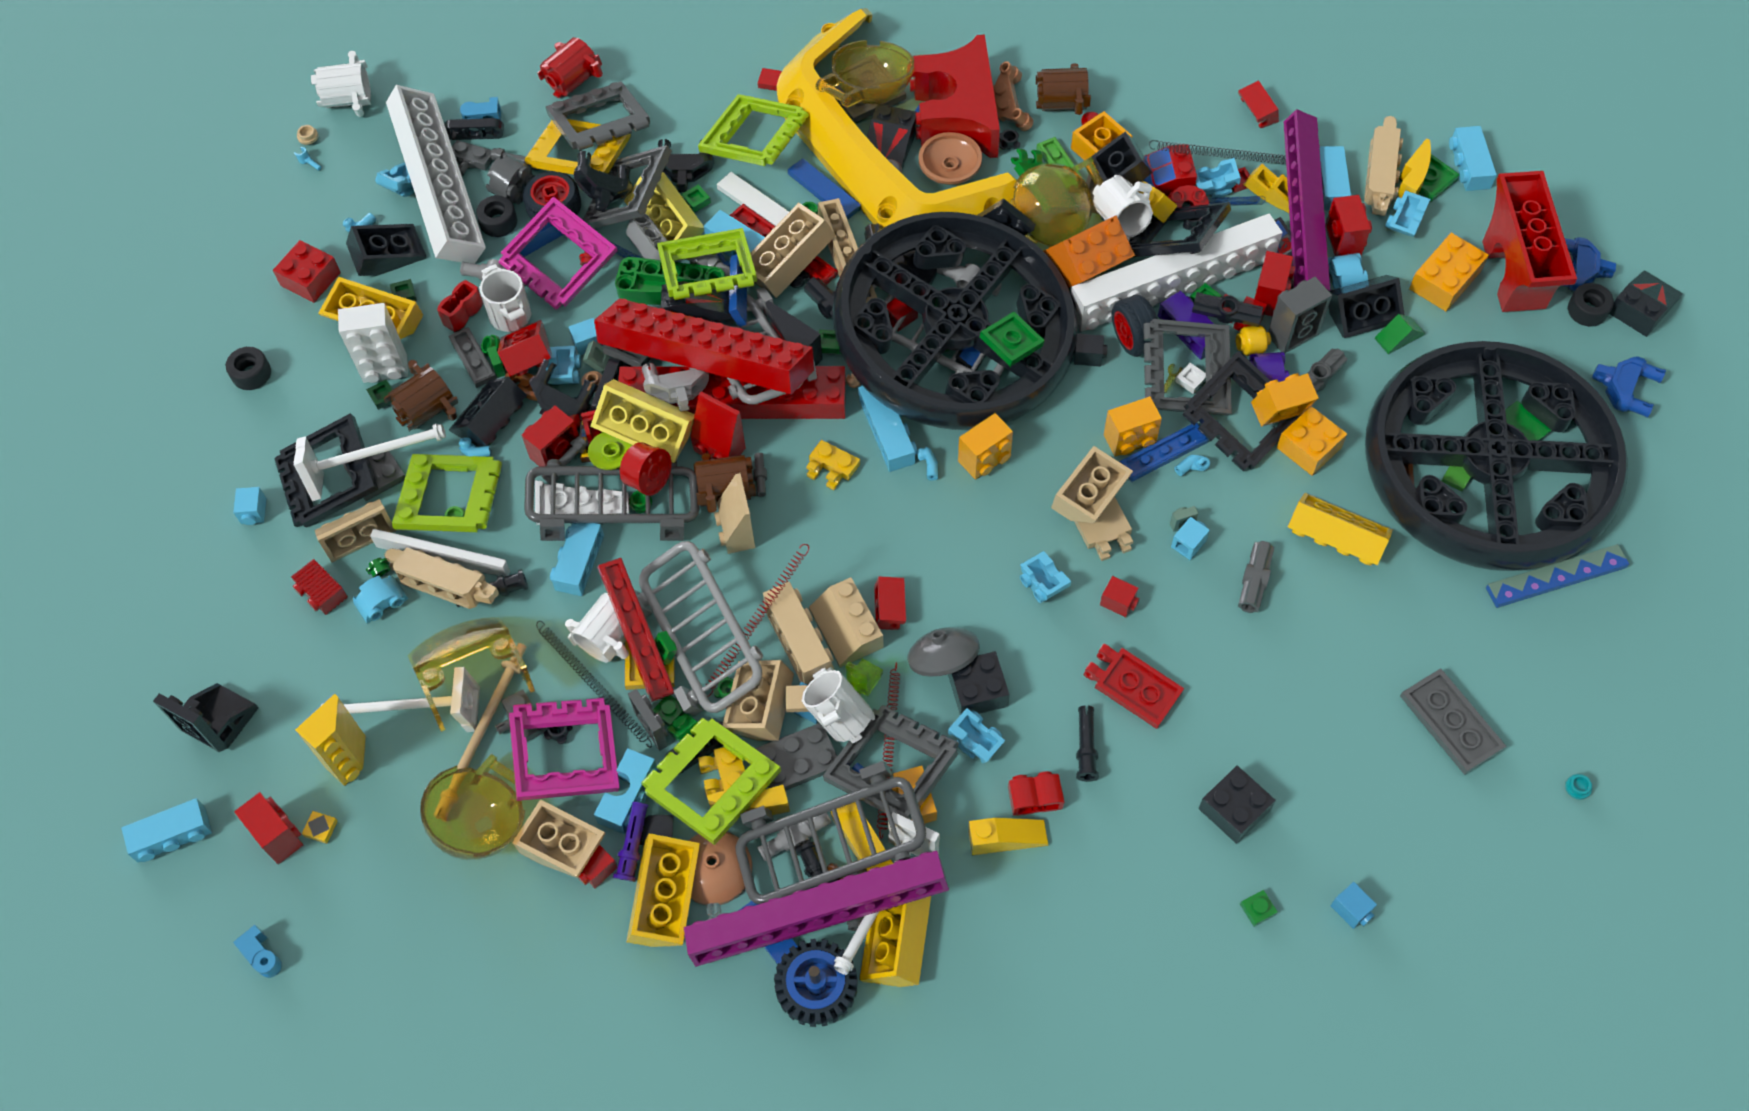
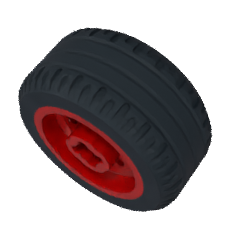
M547 171L534 176L525 186L523 201L527 214L531 219L552 197H555L573 213L578 215L581 208V197L576 182L568 174Z
M1133 295L1119 300L1112 309V323L1118 341L1123 349L1134 357L1144 354V343H1151V341L1144 340L1143 324L1150 323L1153 319H1158L1150 302L1141 295Z

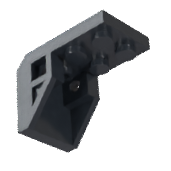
M218 683L191 696L185 704L172 695L167 698L160 693L153 700L157 707L180 731L217 752H221L231 746L259 708L255 703Z

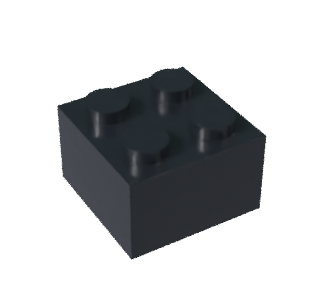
M1126 131L1090 157L1104 182L1114 177V175H1120L1134 186L1137 181L1141 182L1153 173L1138 145Z
M996 651L977 655L966 667L948 674L960 715L966 708L980 714L1008 707L1010 694Z
M1236 765L1202 798L1198 809L1237 844L1271 811L1276 800Z

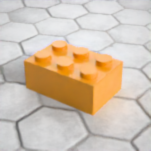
M1451 232L1415 273L1409 289L1447 312L1482 271L1489 254Z

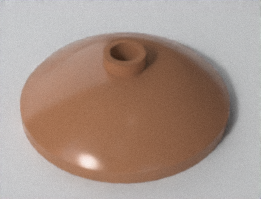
M947 132L937 134L929 138L922 145L919 152V165L922 172L931 180L941 184L952 185L966 182L978 173L982 164V153L978 144L970 137L960 133Z
M726 832L716 845H713L700 834L688 840L700 843L691 900L702 905L718 906L733 901L745 890L736 856L735 846L739 839L737 836ZM746 847V854L752 872V859L750 852ZM710 859L717 860L714 865L707 864Z

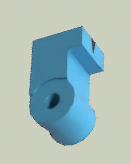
M490 97L489 102L483 103L465 102L460 107L463 119L496 118L501 120V106L498 97Z
M253 925L233 943L251 966L263 977H274L280 972L282 962L274 953L265 948L262 942L267 939V936L256 925Z

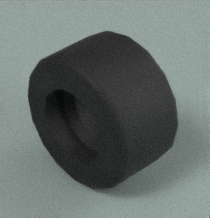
M489 196L482 200L476 209L481 230L491 237L506 236L517 225L518 220L514 205L508 198L503 196ZM499 214L501 215V216H499V217L492 218V217L495 216V215H499Z
M1585 283L1580 285L1570 298L1567 308L1568 313L1580 325L1588 327L1602 324L1613 308L1614 299L1611 292L1604 286L1596 283ZM1586 302L1593 304L1595 307L1589 306Z
M246 346L238 348L230 354L225 364L226 372L232 382L242 390L260 388L269 380L271 375V367L262 351L255 347ZM254 365V367L250 370L243 371L248 366Z

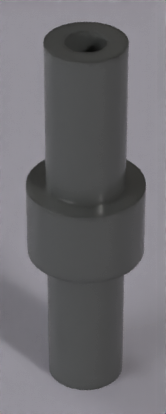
M763 453L754 454L755 469L753 470V478L756 481L757 496L764 497L766 496L765 481L767 480V469L764 468Z

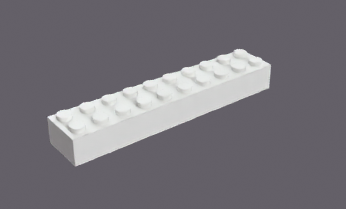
M396 85L386 104L435 258L475 264L486 247L435 95Z
M1269 213L1213 234L1199 253L1190 254L1185 252L1155 255L1072 286L1071 295L1076 310L1077 328L1080 332L1093 330L1107 322L1111 323L1112 309L1115 303L1133 295L1145 297L1154 307L1180 290L1183 293H1191L1200 288L1204 283L1210 286L1216 281L1231 278L1243 271H1250L1264 263L1267 251L1277 253L1283 232Z

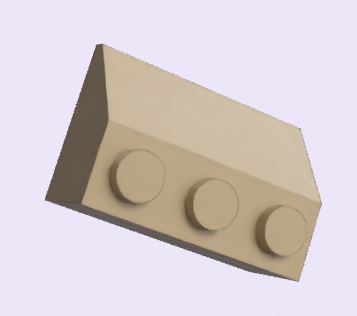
M1093 446L1057 492L1051 508L1070 521L1095 523L1133 471Z
M380 499L369 502L364 507L346 513L343 517L314 530L319 543L331 562L373 543L370 537L373 529L390 533L396 532Z
M851 577L830 586L809 606V610L839 667H843L884 648L883 634Z
M781 660L759 661L762 667L760 683L753 690L727 707L722 726L732 733L757 741H779L786 711V686L792 685L794 673ZM748 662L736 670L731 692L752 677L753 672Z

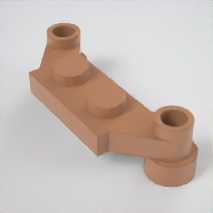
M1005 61L1000 65L999 77L995 85H993L998 117L1002 122L1008 120L1015 123L1021 131H1027L1032 127L1034 121L1028 113L1023 112L1019 108L1014 84L1021 80L1022 72L1016 66H1012L1008 61Z

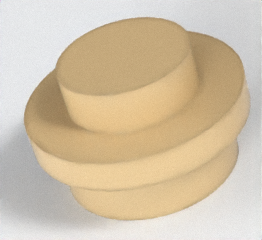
M303 125L297 131V139L301 144L309 145L318 139V132L310 125Z

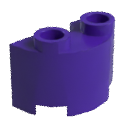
M1284 352L1251 354L1249 356V361L1270 381L1278 380V382H1281L1290 376L1289 371L1284 368Z

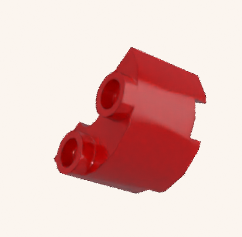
M1191 185L1175 188L1167 196L1177 207H1182L1183 202H1187L1189 206L1209 204L1205 191Z

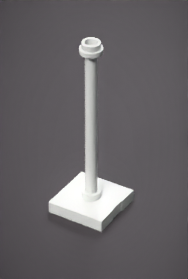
M434 424L431 430L321 461L317 460L305 436L298 438L296 441L294 466L311 500L315 501L322 497L323 469L434 438L437 441H441L442 438H446V433L442 424Z
M455 667L452 696L344 704L350 714L451 706L450 714L461 724L462 728L466 732H474L477 727L480 686L465 667Z
M893 812L892 817L900 843L903 844L913 840L916 835L913 821ZM888 822V828H889L888 838H889V843H891V844H893V845L896 846L895 841H894V838H893V835H892V831H891V828H890V825H889V822ZM926 827L924 843L920 848L909 852V854L911 855L912 853L919 856L924 852L937 851L939 854L940 834ZM879 912L864 916L843 956L835 958L833 967L836 971L847 975L849 971L853 970L854 966L851 962Z

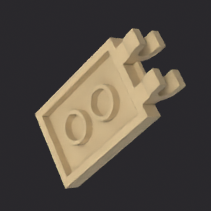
M1115 497L1095 523L1074 521L1087 548L1095 547L1101 561L1110 559L1109 552L1112 549L1108 542L1117 540L1122 553L1132 551L1130 545L1133 544L1130 536L1132 528Z

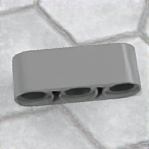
M646 213L640 218L630 219L626 230L630 240L645 259L660 260L657 243L667 241Z

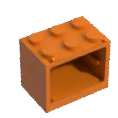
M1116 215L1043 251L1059 269L1068 288L1082 283L1135 256Z

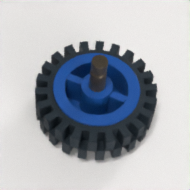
M810 939L811 942L805 944L804 940L799 942L800 946L795 948L793 945L789 948L790 952L788 954L784 953L781 957V963L777 964V972L774 974L775 992L782 1010L787 1012L792 1020L796 1019L802 1025L808 1023L810 1027H816V1024H822L823 1027L828 1025L827 1022L833 1021L835 1023L839 1021L838 1017L841 1015L844 1017L848 1013L847 1009L854 1004V997L857 996L858 986L857 972L855 967L847 975L841 974L834 969L835 958L842 957L845 952L844 949H839L838 944L834 942L832 945L828 944V940L822 939V942Z

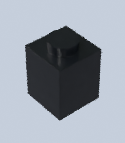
M1077 333L1074 365L1101 367L1102 358L1107 357L1108 345H1103L1104 336Z

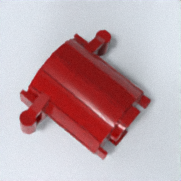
M575 37L567 43H555L556 51L541 63L540 71L537 72L539 79L542 81L545 78L546 82L555 91L553 95L557 98L567 96L590 76L601 77L603 75L600 67L602 62L599 55H595L584 41Z

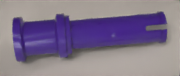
M632 802L623 850H620L617 855L620 858L617 872L613 874L615 879L636 882L634 874L637 861L641 859L638 849L648 804Z

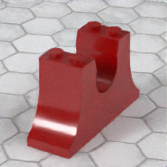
M985 34L976 35L971 42L953 51L913 56V65H909L910 78H913L909 79L910 92H914L915 100L926 101L919 103V112H916V125H919L916 127V139H920L921 147L929 138L937 134L954 132L973 139L980 147L981 152L989 158H998L1000 127Z
M1544 171L1500 173L1497 177L1496 200L1492 219L1482 243L1485 253L1489 254L1487 259L1505 258L1506 260L1504 278L1500 282L1497 293L1502 312L1546 309L1559 286L1574 285L1577 276Z

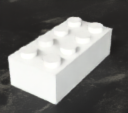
M385 303L338 309L339 333L363 383H375L385 379L395 380L408 377L407 353Z

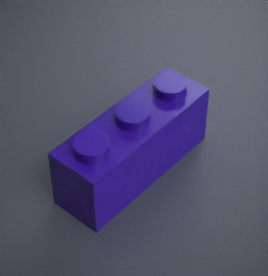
M1181 290L1160 303L1158 317L1162 320L1214 324L1208 316L1192 312L1194 303ZM1176 335L1200 360L1205 358V337Z

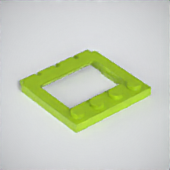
M738 94L698 144L699 152L766 166V164L772 165L788 145L790 139L800 129V126L803 125L809 114L803 110V107ZM752 111L787 118L762 152L744 146L727 144Z
M743 228L657 243L669 297H674V300L690 298L691 293H694V297L712 294L713 289H716V292L734 290L735 285H738L739 289L754 286V282H757L756 271ZM731 250L736 251L743 274L678 285L676 278L678 275L674 261Z
M412 454L392 520L393 529L476 533L478 529H486L502 462L494 460V457ZM432 469L458 472L476 471L464 517L418 515L419 508H421L423 502V494L428 485V476Z
M701 718L690 730L695 737L693 738L691 735L686 734L673 748L678 755L669 752L657 765L661 773L652 770L641 784L646 788L645 793L648 797L713 845H716L741 817L740 814L744 813L781 772V767L711 718L708 722ZM713 737L723 744L724 748L751 765L711 809L701 817L689 806L667 792L665 788Z

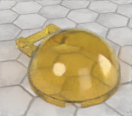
M867 40L851 42L836 50L832 56L833 72L818 79L815 87L818 91H825L840 100L841 104L845 107H850L858 102L871 105L882 104L896 98L908 86L914 72V58L907 50L893 43L880 41V46L867 45ZM839 85L845 93L836 89L835 86Z
M1092 157L1072 168L1055 163L1040 164L1028 169L1017 179L1013 186L1015 190L1010 204L1036 224L1034 231L1025 235L1033 243L1037 244L1039 242L1048 245V248L1086 230L1092 216L1094 202L1087 183L1077 172L1086 168L1094 184L1101 186L1103 180L1093 164L1094 160Z
M493 754L477 770L473 768L457 769L458 767L454 766L440 772L429 782L424 790L420 806L424 830L436 847L454 858L462 860L489 858L508 847L523 826L525 810H523L522 800H516V791L502 779L488 773L492 769L515 784L514 771L498 762L497 757Z

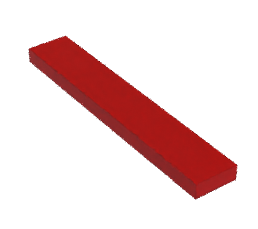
M744 204L729 215L764 237L776 227ZM818 256L803 270L809 273L810 279L819 277L826 285L838 275L837 269Z
M622 558L598 565L597 568L650 702L652 703L673 695V686Z

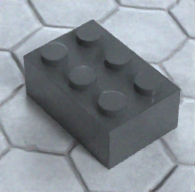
M1316 277L1308 281L1303 280L1295 288L1283 291L1277 298V304L1268 332L1270 333L1271 341L1281 352L1287 353L1318 336L1332 294Z

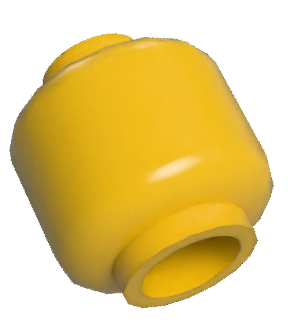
M1261 325L1258 327H1243L1236 335V347L1238 351H1241L1246 356L1265 353L1268 345L1271 344L1270 333L1266 332L1265 328Z

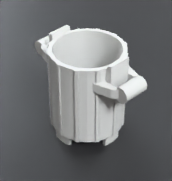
M350 51L348 53L349 64L324 66L314 69L316 75H311V83L315 85L317 95L320 97V101H316L318 107L331 108L352 105L358 117L364 115L363 106L371 105L370 83L366 71L368 66L365 60H359L356 52Z
M1114 175L1111 179L1103 182L1101 186L1096 185L1092 193L1094 195L1095 209L1104 220L1116 215L1128 241L1130 240L1129 237H1134L1146 229L1150 224L1153 214L1149 204V196L1152 190L1150 184L1137 181L1133 186L1122 176Z
M496 264L481 270L483 280L479 289L490 323L496 330L505 332L523 328L528 324L532 313L521 277L514 271L498 268Z
M603 593L580 623L573 619L565 622V626L570 631L568 639L574 646L577 644L595 659L607 663L614 656H618L621 659L629 656V652L623 645L626 639L608 593Z
M830 667L828 669L823 668L813 674L814 680L806 687L802 696V702L807 710L834 740L842 742L850 740L852 743L859 741L863 738L860 733L865 730L871 719L875 720L872 709L839 671Z

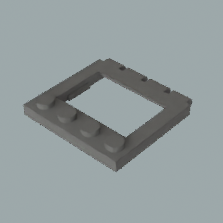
M622 81L613 82L608 86L596 88L590 92L574 95L569 99L556 101L551 105L545 106L548 116L573 150H584L592 147L594 142L598 145L613 140L612 136L619 138L631 134L632 130L636 132L648 128L650 124L649 115ZM619 100L630 114L629 116L576 133L566 119L570 114H580L586 112L588 108H598L604 106L609 101Z
M665 145L617 159L608 173L616 177L619 165L624 164L625 171L627 166L630 169L648 165L641 174V182L633 192L634 198L625 207H617L605 212L596 210V200L592 199L588 207L589 211L586 212L583 221L593 229L642 217L647 211L649 201L654 195V190L661 179L665 166L668 164L672 150Z
M1153 319L1150 323L1143 324L1144 340L1151 341V343H1144V362L1151 363V365L1144 366L1145 385H1152V387L1145 388V398L1150 396L1157 410L1185 412L1184 406L1191 398H1168L1164 396L1163 333L1205 337L1207 383L1230 360L1229 325ZM1231 377L1225 380L1226 383L1201 405L1209 414L1226 416L1232 414Z
M882 705L879 710H872L875 720L871 719L865 730L860 733L863 738L855 743L851 741L847 743L824 773V781L846 793L870 786L862 780L859 772L851 769L850 765L878 730L935 759L925 769L913 789L920 808L957 757L959 742L943 734L939 738V732L923 724L919 726V722L903 714H900L898 717L897 711ZM892 789L884 791L891 814L895 812L911 820L912 817L905 795H901ZM880 793L861 800L886 813Z

